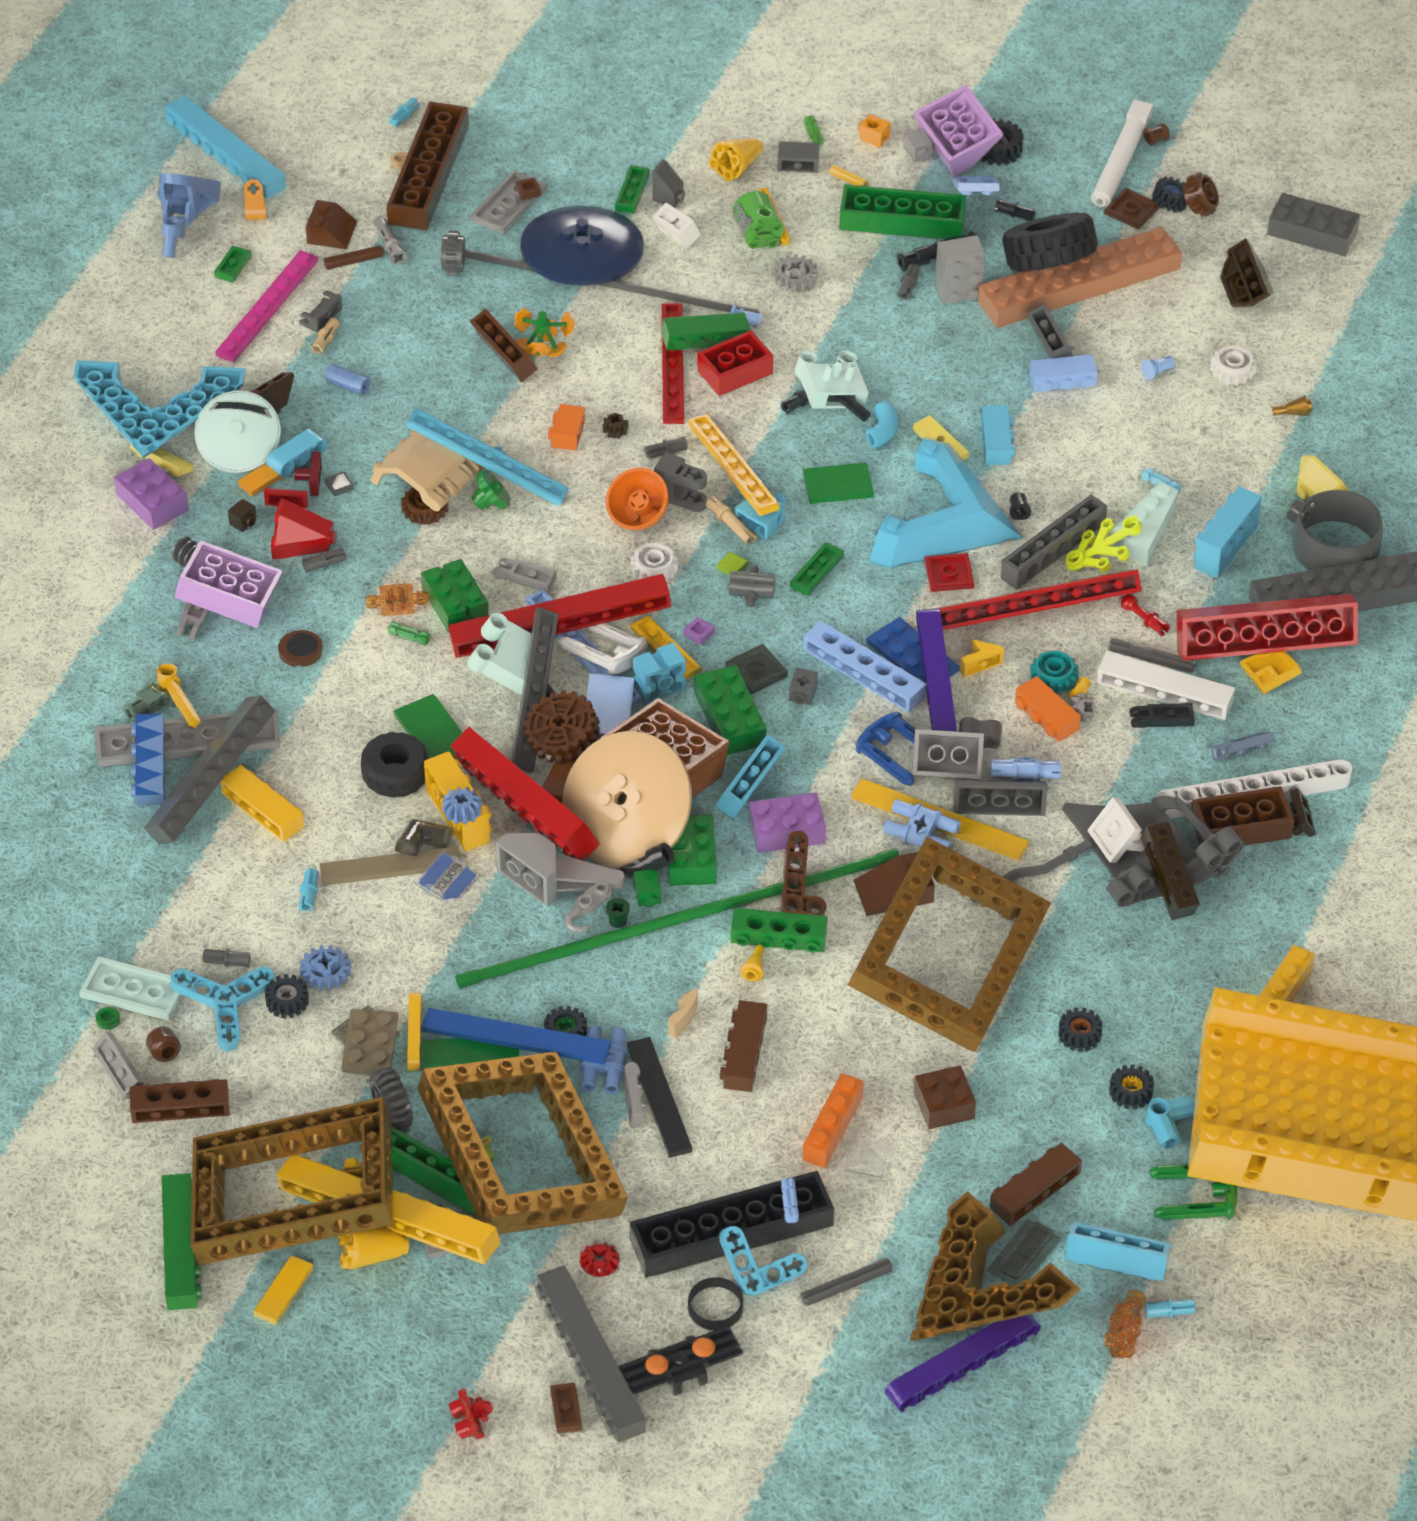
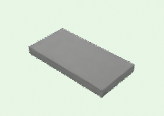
M513 170L469 216V221L504 235L539 198L535 197L522 201L517 192L515 182L532 177ZM536 179L541 188L542 195L547 190L548 184Z

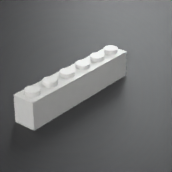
M1106 651L1098 668L1097 683L1167 704L1191 703L1193 704V711L1226 720L1234 701V687L1110 651Z

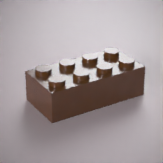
M1282 786L1192 799L1191 810L1214 834L1225 827L1231 826L1244 842V846L1292 838L1294 818ZM1194 827L1199 844H1201L1204 840Z

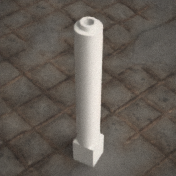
M1133 100L1127 113L1126 123L1091 195V200L1095 205L1099 207L1110 205L1144 129L1148 127L1152 119L1153 104Z

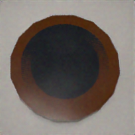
M306 630L292 631L283 636L278 644L279 657L284 663L296 667V665L306 667L316 663L321 658L323 650L322 641L318 635Z

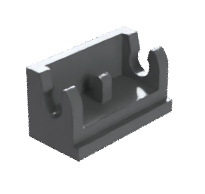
M325 290L322 294L328 296L329 299L323 298L321 303L310 313L302 312L300 316L304 319H301L299 324L318 333L330 318H334L342 310L341 294Z

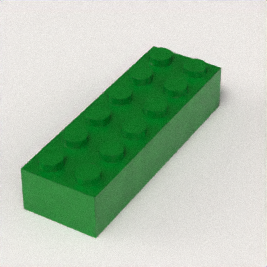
M844 184L839 230L948 239L954 236L961 237L965 219L966 195Z

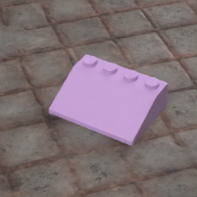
M967 85L914 112L918 129L922 128L933 142V149L953 176H957L972 168L1003 136L1002 131Z
M200 540L179 577L175 598L258 628L283 571Z

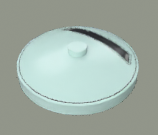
M231 391L215 397L202 409L195 425V441L203 459L214 469L228 474H247L266 464L268 455L279 447L281 425L276 411L264 398L247 391Z

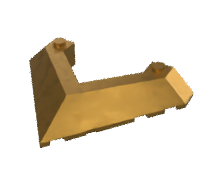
M967 1191L948 1209V1222L941 1232L938 1242L940 1249L938 1255L934 1256L924 1289L925 1295L921 1299L916 1316L918 1323L916 1329L912 1330L910 1339L911 1341H916L1032 1313L1058 1309L1079 1292L1080 1288L1052 1263H1049L1032 1279L1022 1280V1284L1009 1285L1006 1282L992 1284L987 1289H981L988 1248L1006 1231L995 1214Z

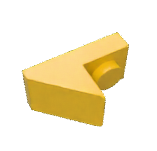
M972 639L971 654L961 658L960 673L965 678L1002 664L1004 648L1000 645Z

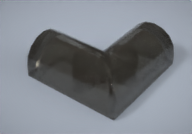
M412 818L396 842L395 852L417 856L423 845L447 848L453 838V827Z

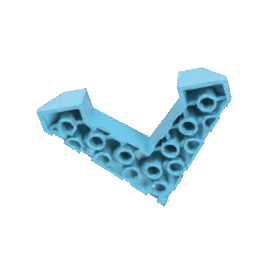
M76 361L73 376L76 382L137 452L145 458L195 422L202 409L212 399L227 392L237 391L243 387L246 368L203 366L201 381L196 383L192 390L187 393L181 392L171 398L170 403L163 407L157 406L154 409H151L148 405H143L139 401V397L121 385L119 362Z
M927 437L923 438L916 452L914 470L934 476L938 483H941L945 495L954 506L909 521L886 515L879 528L870 562L892 568L903 563L924 561L925 556L960 553L973 550L976 547L1000 544L1006 540L1022 539V536L949 443Z

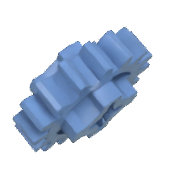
M320 945V950L311 948V954L304 953V960H300V976L303 977V982L309 983L311 989L318 986L319 991H322L323 987H327V990L331 991V986L340 988V982L347 983V976H351V960L348 959L347 952L342 953L340 947L333 950L332 945H329L328 949H324V946Z

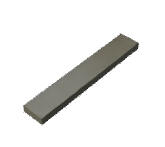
M456 846L320 863L322 885L427 873L442 855H446L454 860L447 869L453 870L455 864L461 867L459 848Z

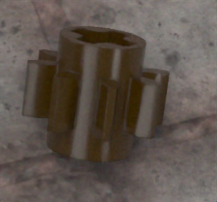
M610 414L608 418H604L602 432L608 433V438L620 439L623 435H627V429L629 428L628 420H623L622 414Z

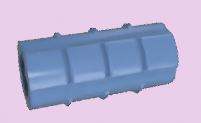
M334 364L327 368L325 374L326 382L360 395H365L368 392L371 383L370 378Z

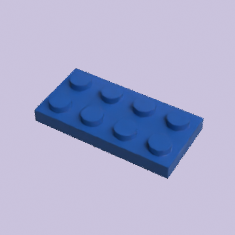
M898 617L866 638V643L889 662L903 668L906 672L925 683L918 631L901 617ZM947 656L949 677L959 672L960 666Z

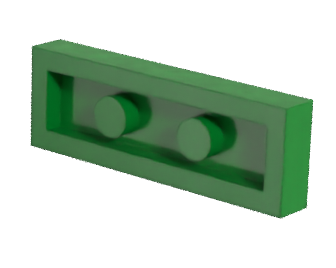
M630 165L615 203V211L635 214L650 175V168Z
M825 542L792 578L790 588L809 596L844 557V550Z

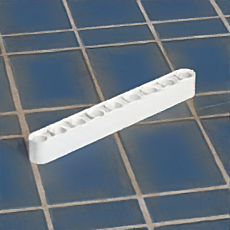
M1334 760L1162 790L1157 793L1156 797H1179L1191 809L1192 799L1282 786L1285 797L1291 798L1290 791L1296 788L1303 795L1346 788L1350 784L1352 765L1346 760ZM1177 809L1165 811L1170 819L1185 816L1182 811Z

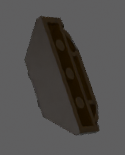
M1247 238L1230 247L1220 279L1231 306L1235 308L1252 307L1274 294L1264 266Z
M281 372L252 390L251 393L264 398L271 404L276 413L279 414L281 412L280 409L287 405L294 374L293 372Z

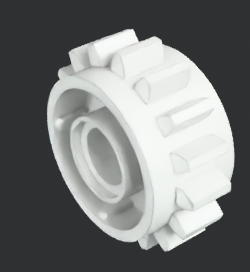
M1236 345L1226 346L1216 351L1215 356L1211 358L1210 370L1213 371V376L1217 377L1220 382L1235 385L1245 384L1248 379L1252 380L1253 375L1256 374L1257 360H1254V354H1251L1244 347Z
M648 543L634 551V556H631V571H633V576L639 579L664 574L665 580L668 582L669 578H674V572H678V557L675 556V551H671L669 546L660 543Z

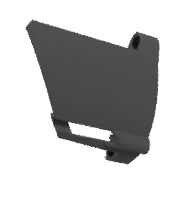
M1157 796L1150 803L1124 805L1142 829L1141 834L1149 825L1169 822L1193 886L1211 877H1221L1227 874L1230 870L1229 865H1231L1244 847V842L1231 826L1225 827L1214 834L1179 797ZM1065 803L1062 807L1063 812L1082 837L1091 842L1092 850L1115 878L1108 884L1106 890L1118 906L1124 907L1140 901L1163 897L1145 849L1143 852L1126 850L1117 863H1110L1087 831L1106 805ZM1169 809L1182 811L1202 836L1204 842L1198 847L1190 845L1166 815L1165 811Z

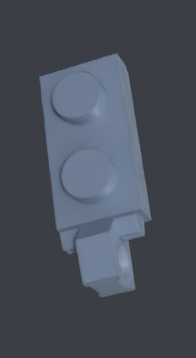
M1260 732L1223 742V744L1212 746L1210 749L1213 760H1225L1233 752L1234 755L1246 753L1247 748H1266L1269 742L1275 741L1272 732Z

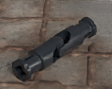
M971 231L968 233V235L961 237L954 236L939 242L976 236L975 232ZM937 242L932 245L915 248L909 253H898L897 263L901 270L906 271L910 264H917L920 267L929 264L932 259H937Z

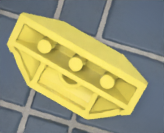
M1314 455L1301 456L1296 491L1301 499L1307 500L1309 497L1327 490L1349 491L1342 480Z

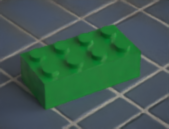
M737 665L694 675V694L711 730L729 741L727 755L757 748L766 737L767 728Z

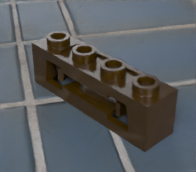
M1166 821L1147 826L1140 838L1171 920L1194 915L1200 903L1169 822Z

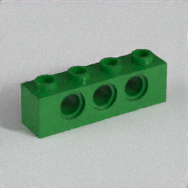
M734 908L731 925V943H736L740 946L762 945L764 948L800 949L812 953L818 951L825 952L828 916Z

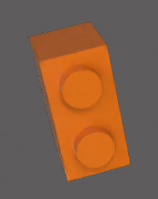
M566 404L559 405L558 412L553 414V427H549L548 431L551 447L577 451L585 424V407Z

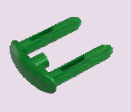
M1189 1164L1158 1165L1149 1172L1152 1178L1158 1180L1195 1178L1187 1176ZM1212 1182V1197L1225 1196L1224 1202L1162 1205L1155 1209L1154 1215L1162 1220L1224 1216L1231 1220L1236 1213L1237 1186Z

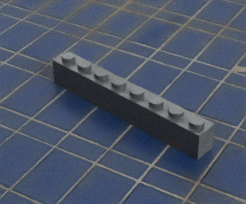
M262 695L245 698L146 824L144 829L157 843L162 844L175 841L273 715L275 710Z
M563 1265L538 1274V1285L535 1286L536 1295L539 1300L544 1299L546 1314L549 1319L553 1318L556 1323L554 1327L557 1336L564 1338L566 1342L564 1347L568 1357H573L576 1361L574 1363L575 1370L579 1377H584L586 1381L584 1385L588 1396H594L596 1411L599 1416H604L608 1435H614L617 1443L646 1433V1419L566 1266Z

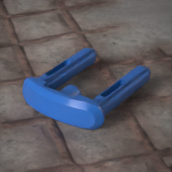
M892 712L880 717L862 732L856 742V752L858 754H865L899 782L911 786L915 782L912 774L872 744L875 740H878L884 746L889 744L893 738V735L889 732L891 729H895L914 744L916 728L902 719L900 712Z

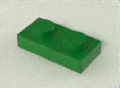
M232 245L215 269V278L234 283L250 260L251 251Z

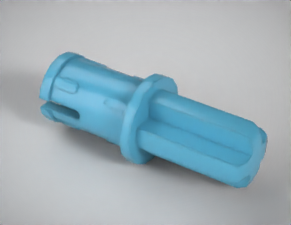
M411 97L404 105H400L397 111L390 117V125L397 127L405 119L408 120L411 114L420 107V103H417L418 100Z
M307 868L304 874L303 884L299 889L301 898L298 907L301 911H307L308 905L309 911H312L314 908V898L318 893L316 886L318 879L317 869Z
M1169 1298L1167 1301L1145 1302L1146 1319L1166 1316L1172 1318L1173 1315L1194 1314L1196 1311V1304L1193 1299L1171 1301Z

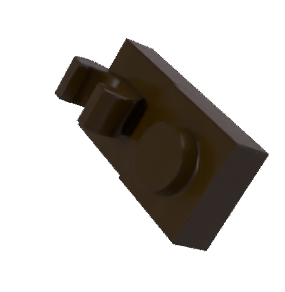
M1298 788L1290 791L1292 801L1289 804L1293 813L1297 814V817H1293V826L1295 827H1293L1292 834L1298 836L1304 831L1308 837L1316 835L1308 800Z

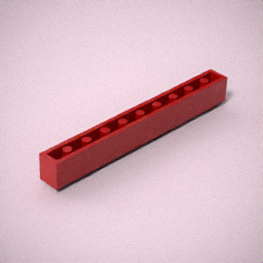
M1131 569L932 609H940L943 630L1141 592L1142 588L1138 569Z
M659 574L500 613L508 621L531 634L535 610L538 607L558 613L556 635L672 606L670 591L664 574ZM491 615L448 625L455 658L470 656L480 644H486L495 650L498 640H486L481 634V627Z

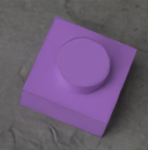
M699 617L684 628V636L700 646L715 633V627Z

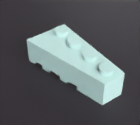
M1160 481L1112 530L1111 535L1123 529V521L1129 516L1138 517L1142 523L1141 532L1136 536L1127 535L1110 547L1126 546L1130 552L1129 558L1147 567L1151 555L1154 553L1166 526L1177 508L1178 490Z

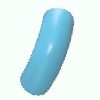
M887 400L881 401L875 406L873 415L878 423L865 432L867 442L873 449H877L891 441L898 431L899 416L894 406Z

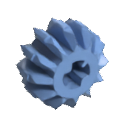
M458 786L456 791L450 789L448 795H444L442 811L448 821L454 820L456 825L459 822H463L466 826L467 821L475 822L476 817L480 816L482 801L476 790L470 791L469 787L460 789Z

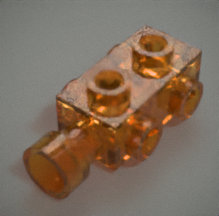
M1129 1290L1126 1293L1124 1303H1116L1114 1313L1110 1316V1328L1105 1333L1104 1342L1105 1346L1109 1348L1112 1358H1132L1135 1354L1136 1340L1141 1334L1142 1318L1139 1312L1143 1309L1146 1300L1145 1294L1139 1290Z

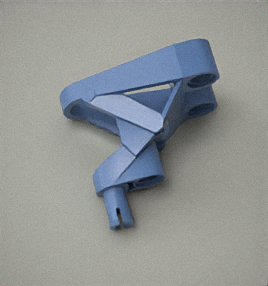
M161 172L159 174L157 196L163 207L162 236H165L162 256L175 258L177 237L185 238L186 227L190 226L193 219H197L201 212L215 202H219L221 181ZM173 214H182L185 217L173 216Z

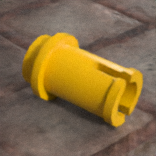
M1079 677L1074 689L1070 691L1069 697H1078V694L1087 693L1091 686V681L1086 677Z

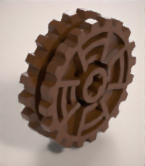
M563 690L557 695L555 692L550 693L548 698L543 696L540 698L541 702L539 704L534 703L532 705L533 711L527 712L526 717L528 720L524 721L523 724L526 728L524 735L528 738L527 741L533 753H537L538 758L541 760L546 757L549 763H552L554 760L558 764H562L564 760L574 761V757H579L592 742L598 740L596 734L600 733V727L598 726L600 721L598 716H596L595 709L592 708V703L590 700L586 701L587 699L584 695L578 697L575 691L567 694L566 690Z

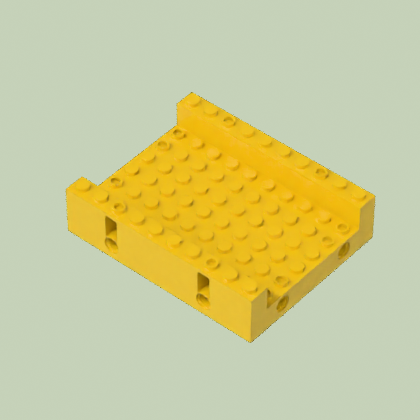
M1215 987L1202 1027L1187 1176L1417 1221V1027Z

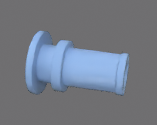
M736 304L732 306L730 313L745 312L748 324L759 327L761 313L745 311L744 308L736 309Z
M1171 355L1158 360L1145 359L1141 364L1142 373L1149 380L1154 379L1162 371L1174 368L1175 360Z

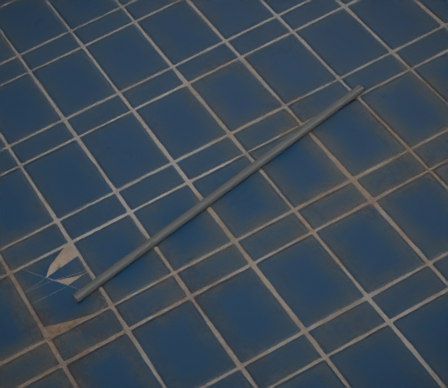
M465 249V258L535 272L525 261ZM616 280L598 284L604 287L729 313L733 306L732 304ZM736 305V309L744 308L745 311L759 313V310Z

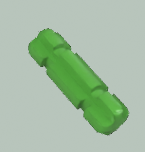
M813 115L805 116L804 124L808 127L807 131L812 143H820V146L823 145L824 138Z

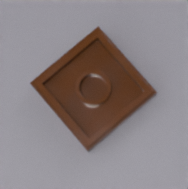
M1125 188L1104 210V214L1139 230L1160 208V205H1156V201Z

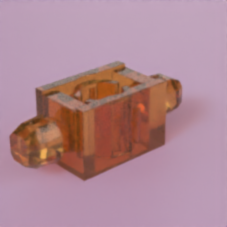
M412 583L379 586L380 596L369 595L365 597L366 608L377 609V607H381V617L415 614L414 604L424 605L428 603L427 592L417 591V593H413Z

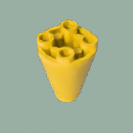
M754 138L720 141L712 148L709 165L720 176L724 177L726 181H732L740 177L760 156L763 151V145L760 140Z
M384 1227L338 1236V1244L343 1247V1254L340 1256V1267L342 1269L353 1270L399 1258L402 1255H407L409 1250V1239L407 1236Z

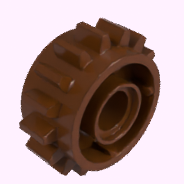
M1202 172L1189 175L1183 186L1187 205L1193 213L1200 214L1201 217L1214 214L1216 207L1219 205V194L1214 181L1208 175H1203Z
M414 487L405 492V497L401 498L402 513H404L406 519L409 518L411 520V523L431 525V523L439 522L440 518L445 517V512H448V503L439 511L431 509L423 502L419 491Z

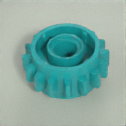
M1047 651L1040 653L1038 658L1033 659V664L1030 665V680L1037 676L1055 693L1060 694L1065 690L1069 691L1070 686L1074 687L1076 685V680L1079 676V666L1075 664L1074 658H1071L1064 652Z

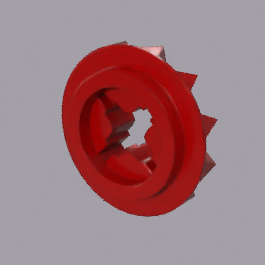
M606 1241L603 1244L594 1242L592 1246L586 1245L585 1250L580 1253L582 1269L594 1277H605L612 1274L620 1263L619 1253H617L615 1246H608ZM595 1255L599 1257L604 1255V1261L600 1259L595 1261Z

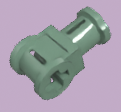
M148 682L136 693L135 701L123 706V712L131 721L136 722V714H143L145 712L152 714L162 709L169 703L170 695L158 689L156 683Z

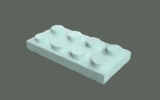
M99 956L80 990L81 998L167 1021L170 1020L182 994L175 992L170 987L171 975ZM181 979L180 981H177V982H178V983H182V981H185V980H184V979Z

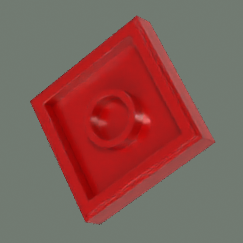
M968 553L924 557L930 592L974 589Z

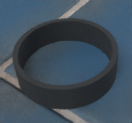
M712 1277L701 1280L689 1292V1315L698 1326L704 1329L717 1330L728 1325L731 1327L737 1323L743 1313L742 1292L736 1284L724 1278ZM710 1287H721L734 1293L740 1302V1306L731 1317L712 1321L699 1316L693 1310L691 1302L700 1291Z

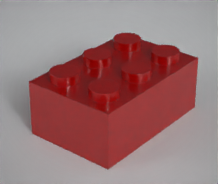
M751 330L698 352L697 371L717 395L721 396L773 374L774 355Z

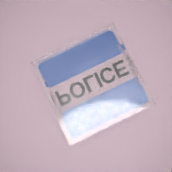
M442 850L415 884L453 907L480 874L470 868L463 859Z

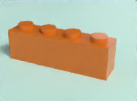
M841 1073L803 1144V1161L826 1168L863 1098V1080Z

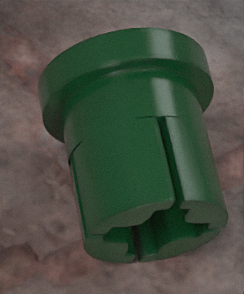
M614 898L607 903L606 912L609 916V924L614 928H621L627 924L630 906L626 900Z

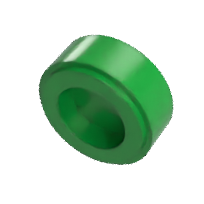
M104 1007L97 1012L96 1023L102 1029H113L120 1023V1014L113 1007Z

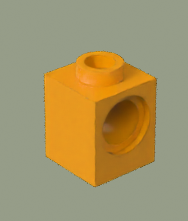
M869 114L859 124V139L880 148L890 137L891 122Z

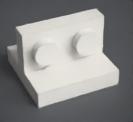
M1112 797L1087 831L1110 863H1117L1126 850L1139 852L1144 850L1140 838L1142 836L1140 833L1142 829L1119 798Z

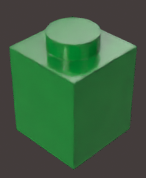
M653 869L634 871L633 885L638 906L652 907L660 904L661 887L657 871Z

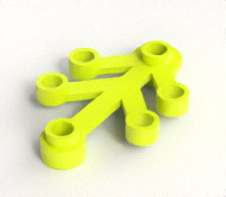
M1127 517L1123 521V529L1106 538L1107 534L1111 533L1115 528V524L1109 518L1101 522V528L1097 537L1092 530L1085 531L1082 534V540L1078 549L1071 551L1066 556L1068 569L1078 571L1085 566L1096 567L1101 572L1109 571L1111 568L1110 561L1106 557L1100 559L1091 558L1096 554L1117 556L1120 561L1127 560L1130 557V552L1126 546H1110L1127 535L1136 536L1141 532L1142 523L1138 517ZM1093 544V546L1087 550L1088 545Z

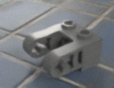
M666 452L654 467V472L661 476L667 486L669 503L693 512L704 511L706 509L707 496L696 490H702L707 486V473L702 469L686 464L684 458Z

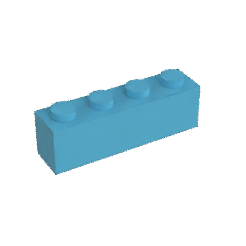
M767 734L715 806L734 819L776 763L786 746Z
M1073 1222L1068 1235L1065 1260L1073 1261L1077 1264L1096 1266L1104 1270L1119 1271L1126 1275L1146 1277L1149 1280L1163 1281L1168 1269L1171 1243Z

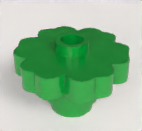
M482 470L476 475L479 488L474 491L472 500L478 508L483 510L491 505H497L499 509L504 510L511 504L508 492L494 475H491L487 470Z

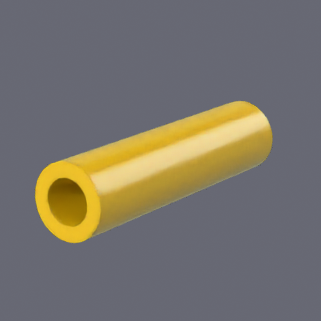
M834 164L829 170L830 174L853 185H868V180Z

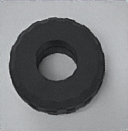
M388 732L376 736L367 743L362 751L361 774L363 781L367 784L368 788L382 796L395 798L415 793L425 784L424 761L429 759L426 747L419 739L403 732ZM390 763H401L402 765H400V766H389L388 764H390Z

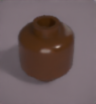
M157 1027L146 1038V1046L149 1052L159 1062L170 1061L180 1052L181 1043L174 1031L169 1027Z

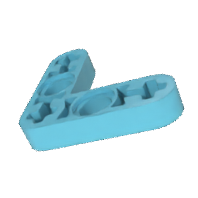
M731 1226L723 1229L720 1233V1244L737 1285L744 1295L752 1296L762 1293L802 1275L807 1269V1260L798 1253L787 1255L758 1268L744 1233L740 1228ZM729 1231L731 1234L737 1235L734 1243L736 1247L742 1246V1250L731 1253L730 1249H735L733 1242H728L726 1239L730 1236ZM739 1254H743L747 1258V1265L744 1268H739L736 1265L735 1259ZM792 1259L800 1262L797 1270L790 1269L785 1271L783 1268L793 1263ZM771 1267L776 1268L779 1272V1278L775 1282L770 1281L767 1277V1271ZM752 1270V1273H748V1277L750 1280L756 1281V1285L753 1286L754 1291L752 1288L747 1289L746 1284L749 1283L747 1275L741 1277V1272Z

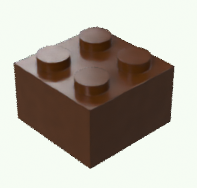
M961 1065L915 1076L914 1094L928 1130L975 1119L976 1101Z

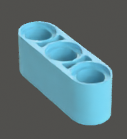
M307 429L272 451L266 459V464L281 477H287L295 472V468H301L311 461L312 451L321 452L322 454L326 450L327 441L312 429Z

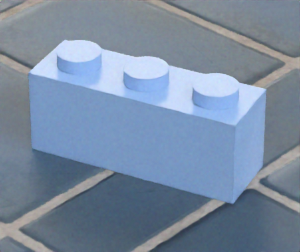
M1093 354L1030 360L1029 376L1034 392H1047L1059 389L1068 390L1079 387L1089 388L1096 386L1097 368Z

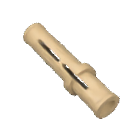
M716 496L711 497L714 502L710 498L707 500L706 507L716 515L720 522H724L747 546L751 544L748 540L756 541V534L733 514L729 506H725Z

